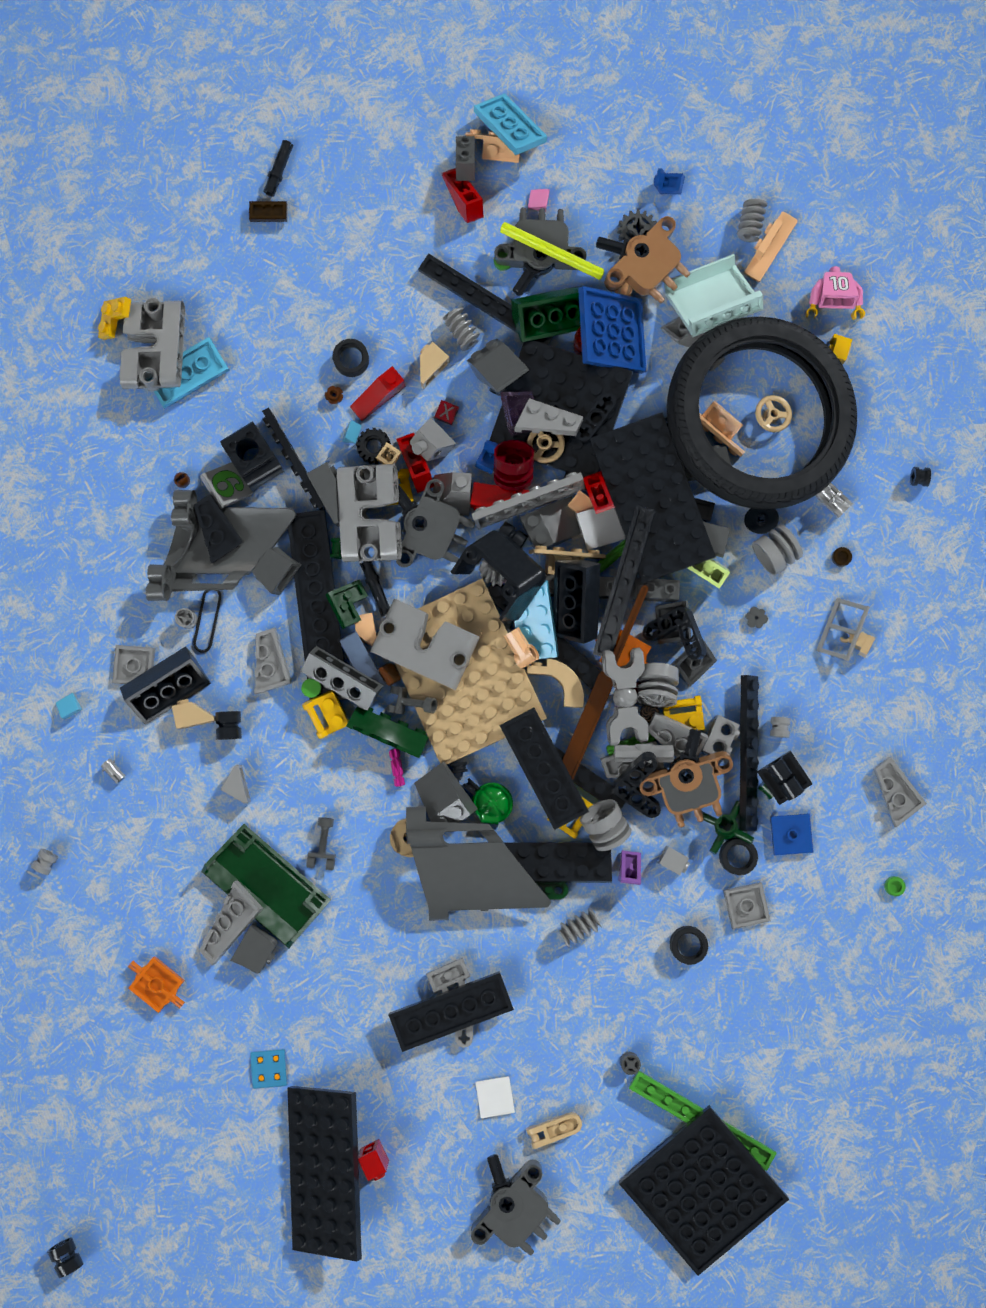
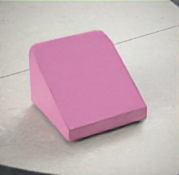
M550 189L531 190L528 209L539 211L540 208H544L546 212Z

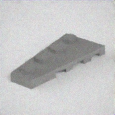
M238 880L233 882L232 889L229 895L226 896L223 902L224 905L220 913L217 914L212 929L209 930L199 950L211 965L218 962L263 910V907Z

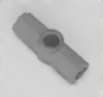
M615 745L614 762H634L644 752L654 753L657 762H673L674 748L673 745Z

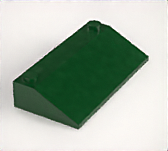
M245 824L204 864L201 871L227 895H229L232 889L233 882L238 880L263 907V910L255 919L289 949L331 901L328 896Z

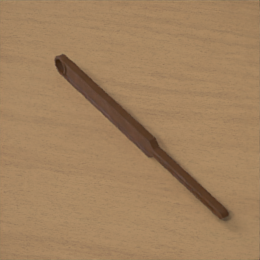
M646 585L640 588L613 652L616 663L620 658L648 592ZM603 671L598 674L562 759L572 780L575 777L613 687L611 678L606 676Z

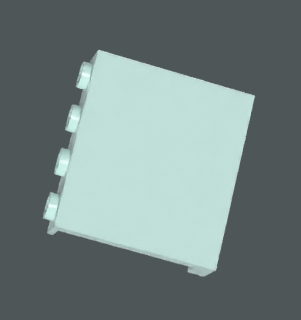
M734 254L689 271L690 275L687 278L682 274L671 278L678 286L676 290H672L664 283L667 299L692 337L708 332L728 321L743 318L764 310L763 294L760 290L754 292L736 267Z

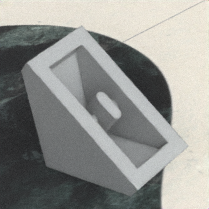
M235 765L220 790L242 803H250L251 799L242 765Z

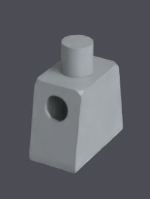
M432 418L410 440L413 453L416 455L421 454L427 461L447 456L456 444Z

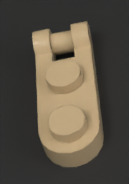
M570 1112L540 1124L529 1126L526 1128V1131L531 1136L532 1148L537 1149L578 1133L581 1130L582 1121L578 1114ZM543 1131L545 1137L539 1138L538 1133Z

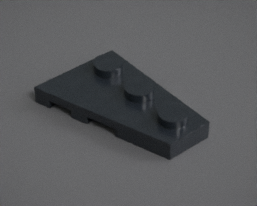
M211 494L194 504L211 564L244 543Z

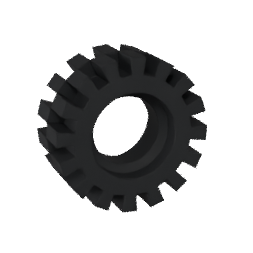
M368 428L366 432L362 431L361 436L357 438L358 442H356L358 454L363 461H367L369 464L375 463V465L379 464L376 457L386 442L391 444L387 434L381 429L376 430V428H372V430ZM375 439L381 443V449L378 452L371 453L367 450V443L370 440Z

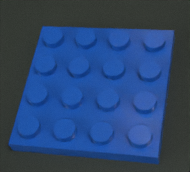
M586 286L578 288L583 363L607 368L620 367L639 374L647 372L642 299Z

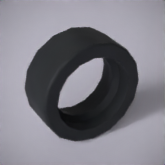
M345 339L340 341L333 350L332 359L340 374L346 377H356L366 371L369 365V355L362 342L356 339ZM347 348H356L361 352L362 361L355 368H346L340 362V355Z
M731 838L720 848L719 859L723 868L729 873L746 875L753 871L757 865L758 853L753 844H749L739 838ZM734 845H742L749 851V862L742 868L733 867L728 862V851Z
M682 926L672 934L670 950L673 956L681 963L687 965L697 964L707 955L708 940L696 927ZM689 933L697 936L700 941L698 953L691 957L683 956L677 946L679 938Z

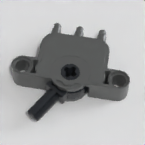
M522 207L520 209L519 221L515 227L586 260L587 254L583 248L568 246L569 231L564 223L563 209L558 210L557 220H545L544 208L539 209L538 220L527 219L526 208ZM515 239L513 244H499L494 251V259L497 264L510 266V268H523L524 272L512 290L518 296L523 295L534 277L537 279L540 275L549 273L553 267L559 270H578ZM500 252H505L508 256L505 258H500L498 254Z
M432 479L427 483L419 504L416 502L413 504L398 484V503L404 510L402 514L405 517L404 528L406 531L402 541V553H407L410 556V562L403 563L400 559L396 560L397 564L404 568L410 566L417 553L433 560L444 558L456 563L459 557L447 552L451 541L464 546L468 542L463 537L455 534L459 523L466 527L474 528L475 522L461 516L455 507L440 501L445 488L444 483L440 479ZM433 482H437L441 486V490L438 493H433L430 489ZM417 518L419 520L424 519V528L416 526Z
M497 1154L487 1157V1161L494 1183H492L493 1190L490 1197V1206L472 1224L471 1239L475 1244L482 1245L495 1234L507 1246L513 1248L520 1247L531 1256L534 1250L526 1242L527 1238L533 1232L542 1240L547 1238V1234L539 1227L540 1223L546 1217L556 1225L561 1222L557 1215L548 1207L545 1194L536 1187L542 1178L541 1164L533 1159L527 1161L511 1179L512 1183H510L509 1178H505L499 1156ZM530 1168H536L538 1169V1173L536 1175H530L528 1173V1170ZM504 1199H507L510 1204L506 1205ZM482 1229L485 1231V1234L479 1236L475 1231Z

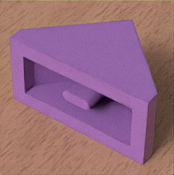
M622 850L619 882L641 885V853Z

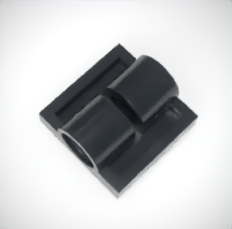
M788 751L757 771L779 805L787 800L790 801L798 797L806 788L813 784L791 751Z

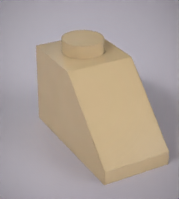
M434 342L430 345H425L420 351V381L423 389L450 363L449 356Z
M188 699L177 701V705L172 706L176 729L216 722L213 714L198 704L189 702Z

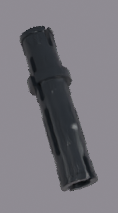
M282 140L273 168L268 173L267 184L263 190L266 195L271 197L275 196L279 182H282L283 171L294 146L287 140Z
M363 561V563H360V566L366 578L365 582L370 587L381 617L386 616L390 606L381 587L380 577L376 574L372 561Z

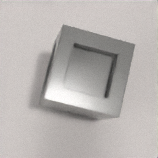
M669 846L665 847L657 863L678 875L681 872L685 873L690 864L688 857Z

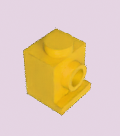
M834 334L829 341L828 347L843 365L847 359L853 339Z

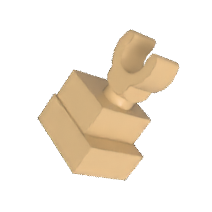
M386 442L376 459L383 465L395 464L401 455V451Z
M863 632L860 633L854 647L860 650L858 655L864 658L867 656L875 637ZM849 634L848 639L840 637V641L842 643H852L854 635Z

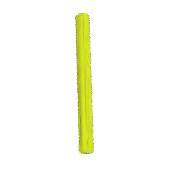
M504 222L500 228L502 234L598 280L604 274L603 268L509 223Z

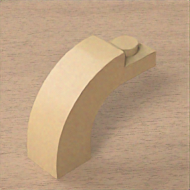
M547 659L546 666H542L543 663L533 662L531 666H527V675L551 676L561 684L564 693L563 707L583 708L584 693L582 684L570 667L553 659Z

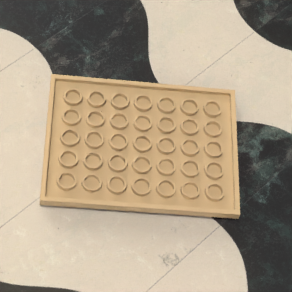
M483 578L418 608L429 614L425 634L420 643V647L423 650L429 647L433 636L445 621L480 637L470 658L469 665L466 667L456 690L395 663L410 698L425 700V698L431 697L437 699L438 705L435 713H426L420 707H415L440 764L445 762L448 765L506 738L499 725L533 707L541 721L547 719L525 669L520 668L516 664L513 656L514 652L504 638L508 632L503 621L499 619L500 614ZM388 624L386 626L385 630L387 634L392 633L394 631L393 624ZM458 655L455 658L456 665H462L465 661L463 655Z

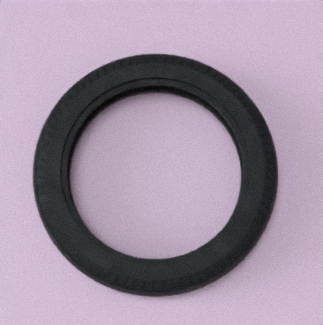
M744 317L728 321L709 330L698 338L685 352L674 371L669 386L667 422L680 460L690 474L708 491L725 501L742 507L778 509L793 506L810 499L826 488L839 474L851 453L855 441L857 405L854 390L845 368L833 351L817 336L785 320L771 317ZM741 350H766L791 360L810 378L822 403L824 429L815 455L801 471L779 478L757 477L734 468L714 450L701 424L699 396L703 380L712 364L717 360Z

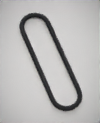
M214 590L218 593L219 599L217 603L210 643L208 648L205 650H201L196 646V640L202 616L205 596L208 591H204L202 596L196 631L193 640L194 648L200 653H205L209 651L213 643L221 603V592L219 590Z

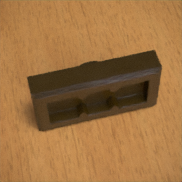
M249 201V221L287 222V201Z

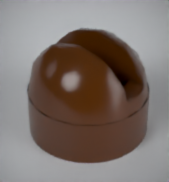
M179 472L174 476V483L179 488H186L190 484V478L186 473Z

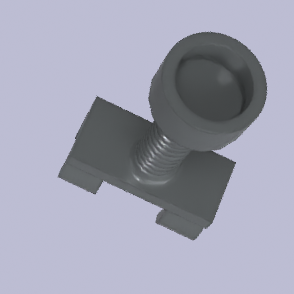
M391 686L390 693L398 694L396 706L387 705L386 712L404 715L406 705L423 708L426 713L436 712L438 705L436 698L427 697L425 700L407 698V688Z
M318 817V826L321 827L319 851L308 852L307 868H315L316 857L327 858L326 870H334L336 854L326 853L329 828L333 827L334 819Z

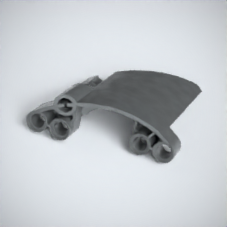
M174 490V509L171 513L172 525L176 526L164 565L150 564L148 566L147 600L168 601L171 593L176 591L233 590L244 575H249L254 570L259 558L265 554L268 548L275 546L297 514L293 508H222L221 510L244 543L211 564L203 532L194 508V504L197 503L195 490ZM197 574H229L222 584L192 583L193 578Z
M426 806L406 807L407 844L411 846L429 908V921L449 920L448 911L547 908L552 903L489 824L427 822ZM452 831H480L488 842L449 844L444 841L443 834Z

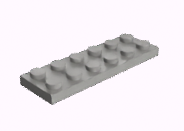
M581 472L570 473L565 476L566 478L559 481L558 479L551 480L543 487L535 486L524 494H514L509 500H498L493 503V506L477 508L471 515L478 530L577 493L579 490H585Z

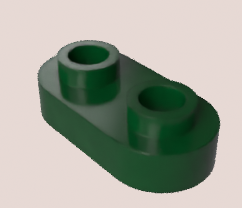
M536 883L550 900H562L568 894L566 883ZM556 887L562 889L560 894L555 893Z

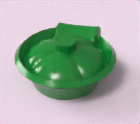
M486 783L480 786L481 789L477 790L475 796H473L472 801L478 808L474 813L481 823L498 825V823L504 821L510 815L513 808V798L505 786L499 783Z

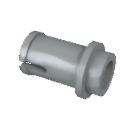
M108 759L101 765L102 771H106L117 784L126 775L114 764V760Z

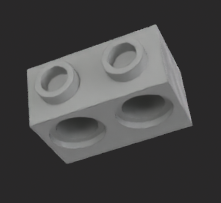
M716 715L707 733L708 739L701 751L708 755L716 753L713 750V745L715 742H719L722 745L721 751H725L730 755L732 751L730 746L732 741H736L740 734V730H738L740 725L720 715ZM724 724L730 728L728 735H724L721 732V727Z

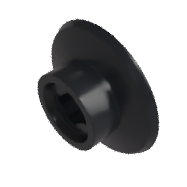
M750 508L744 517L747 529L756 534L770 532L777 526L779 521L776 509Z

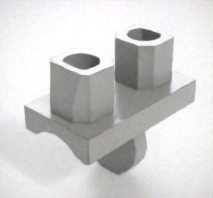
M832 483L815 495L838 518L853 504Z

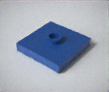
M809 813L770 816L774 856L814 853Z

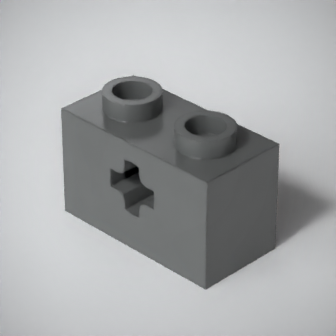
M456 136V181H475V136Z

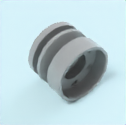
M782 524L775 527V530L772 529L768 532L769 538L763 535L752 543V548L758 560L774 576L786 568V562L793 564L795 560L803 557V551L797 539Z
M646 663L644 672L638 678L641 684L637 687V701L643 705L658 708L676 705L678 695L676 686L679 684L680 670L675 666L665 663Z
M608 799L595 803L588 808V813L580 817L581 824L587 834H590L589 838L598 851H608L616 848L631 835L632 829L627 820L622 816V811L615 800Z

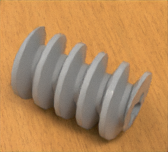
M748 199L743 203L742 216L740 217L739 230L737 232L739 239L746 242L759 241V238L756 236L761 235V230L759 229L763 227L761 222L764 221L763 214L766 213L764 209L768 204L766 201Z
M461 307L448 312L443 317V320H445L446 326H450L449 331L454 332L453 337L461 345V350L465 351L474 347L479 342L477 338L480 333L473 334L476 327H469L472 320L465 321L468 314L461 315L464 311V308Z
M588 908L589 915L583 911L581 912V919L575 915V922L567 919L568 926L560 923L561 930L559 931L568 948L570 947V940L576 944L577 936L584 940V933L591 936L590 929L597 933V926L601 927L591 908Z

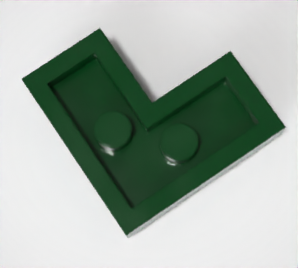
M360 579L326 594L342 629L361 621L353 605L368 597Z

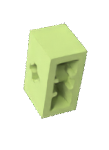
M713 559L687 568L719 589L730 574L728 568Z

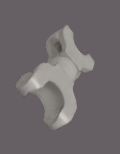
M640 647L633 648L630 651L629 662L625 666L620 667L616 663L614 653L610 650H605L602 653V669L606 676L611 678L613 687L616 688L613 694V700L616 704L614 706V714L606 723L608 743L611 746L618 745L621 732L628 727L634 729L635 737L640 743H646L648 741V723L639 715L638 707L635 706L638 696L634 689L637 679L645 670L643 651Z

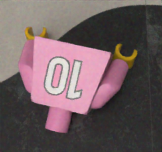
M838 266L831 267L829 272L824 273L823 279H819L812 288L809 301L811 305L805 313L807 318L809 311H813L815 313L813 319H815L818 315L816 305H818V308H855L851 313V318L855 320L857 318L856 312H858L860 319L865 316V311L861 308V305H863V289L853 279L851 273L841 272Z

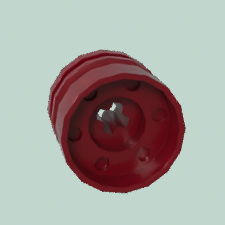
M507 440L498 444L494 449V481L496 485L509 491H519L530 486L533 482L534 450L532 446L520 440Z

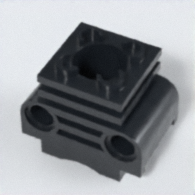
M253 421L220 441L230 460L252 492L280 473L285 472ZM248 449H259L254 459L243 460V456Z

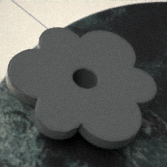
M752 607L749 611L750 613L746 614L747 624L751 628L755 626L761 628L768 621V617L764 615V609Z

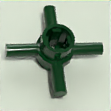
M736 801L729 815H722L718 819L702 811L703 820L714 825L717 834L709 850L711 853L717 854L724 839L737 837L749 844L753 843L754 837L739 830L738 823L735 820L740 812V801ZM729 823L731 825L730 831L722 829L721 826L725 827Z

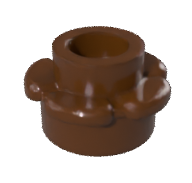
M330 386L327 392H325V399L330 404H338L343 400L342 389Z

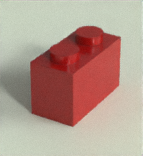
M378 1139L361 1148L358 1161L367 1180L374 1179L376 1181L384 1177L387 1172L389 1159L380 1140Z

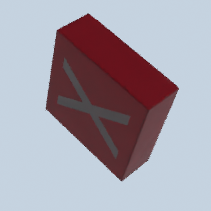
M441 400L434 419L452 425L459 406Z

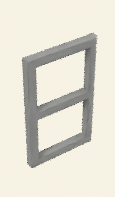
M837 598L816 651L849 661L870 607ZM840 603L864 610L856 631L832 624ZM830 628L854 635L847 655L823 649Z

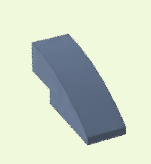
M356 631L339 640L355 669L383 685L382 687L386 686L385 681Z

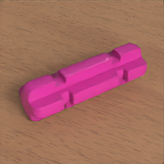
M399 749L389 750V756L392 759L390 761L392 774L395 776L394 785L395 787L404 786L402 762L399 759L400 751Z

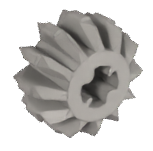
M482 561L479 571L481 579H485L486 584L492 583L493 586L495 584L502 586L503 583L507 582L488 562Z

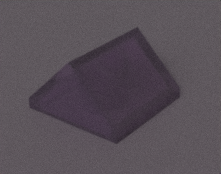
M501 392L500 396L507 428L511 436L531 432L530 430L515 432V426L529 398L534 400L532 392Z

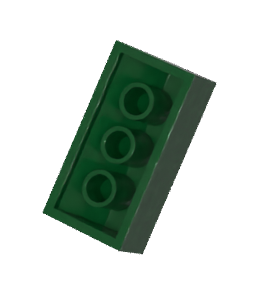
M582 286L511 299L513 321L520 341L526 342L580 331L578 288Z

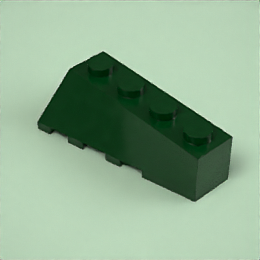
M358 706L356 707L346 727L417 758L421 757L429 739L428 736H425L426 731L417 727L415 731L409 729L408 723L398 720L397 723L390 720L391 716L382 712L380 715L373 713L374 709L371 707L368 711Z

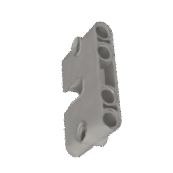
M150 298L145 303L131 302L129 318H124L123 333L128 335L129 341L155 344L153 346L121 351L120 385L122 389L147 388L149 391H157L160 388L181 386L185 327V305L183 301L160 302L156 298Z
M395 464L339 467L337 469L341 556L343 562L400 560L402 557L400 522L386 519H369L366 515L369 508L384 507L399 502L397 466ZM367 469L370 471L369 479H366L364 476ZM371 547L375 551L373 557H371L368 553Z
M394 599L385 620L380 624V631L370 652L456 690L466 667L469 665L470 658L480 637L445 621L433 636L429 647L423 650L420 647V643L425 634L429 614ZM388 624H393L394 631L392 633L387 634L385 630L386 626ZM458 655L465 657L462 665H456L455 658Z

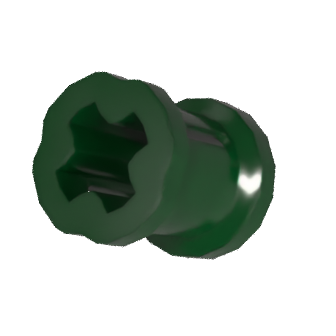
M331 538L332 554H330V558L342 559L340 538Z

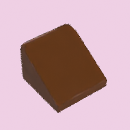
M392 663L378 670L388 686L401 680Z

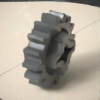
M637 209L636 214L629 211V216L624 214L623 221H619L617 233L620 235L618 240H630L637 236L636 226H638L639 235L646 236L647 232L657 221H651L653 215L646 216L647 211H644L643 214H640L639 209Z

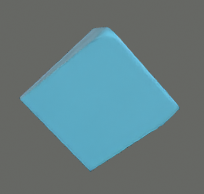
M350 421L342 441L356 443L362 425Z
M74 693L56 702L62 719H67L83 710Z

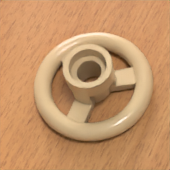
M770 395L759 401L756 406L755 415L758 424L763 429L769 432H780L790 424L792 410L785 399L780 396ZM772 401L782 404L786 412L774 408ZM765 404L767 410L764 411L763 415L761 416V409ZM779 418H785L784 423L780 426H770Z
M540 431V433L531 432L527 440L529 445L532 446L533 439L537 434L539 436L537 439L539 449L536 453L534 452V460L540 463H550L562 455L565 447L563 435H556L559 440L557 442L552 441V438L544 434L543 431ZM544 441L549 442L547 446H542V443ZM558 448L554 455L541 457L545 450Z

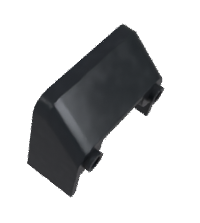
M493 530L466 547L451 573L470 575L483 558L507 580L503 586L502 594L509 604L499 619L501 621L519 620L545 582L546 573L540 565L504 532Z

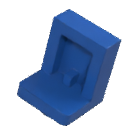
M658 168L657 175L654 177V186L660 194L681 195L685 176L683 173H665L662 168Z
M486 440L484 448L476 461V468L493 474L494 449L498 445L496 442Z

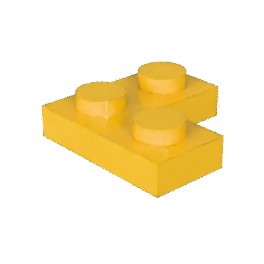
M121 297L103 302L101 321L98 325V338L103 340L115 338L118 320L129 318L130 298Z

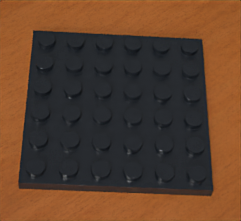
M534 340L523 343L518 358L527 366L529 371L508 386L507 395L504 397L489 441L500 444L507 440H520L527 443L532 431L522 430V432H515V426L529 398L547 405L551 402H557L570 412L583 416L584 419L602 394L612 393L617 401L616 408L595 436L614 430L633 376V371L620 367L607 368L584 364L582 355ZM611 398L603 400L605 405L601 410L604 414L607 413L604 408L607 405H612ZM594 413L591 416V421L594 423H598L602 419V415L599 413ZM579 428L578 431L581 432L582 438L584 436H589L588 429L583 431ZM543 431L544 434L552 438V441L559 442L555 434ZM538 434L534 437L532 443L535 453L539 449L537 445ZM563 435L565 447L562 455L557 460L550 463H540L568 473L581 472L583 478L600 470L590 442L582 443L570 435ZM544 441L542 446H547L549 442ZM558 448L545 450L541 457L554 455Z
M710 1105L619 1180V1185L697 1276L789 1200L787 1194Z

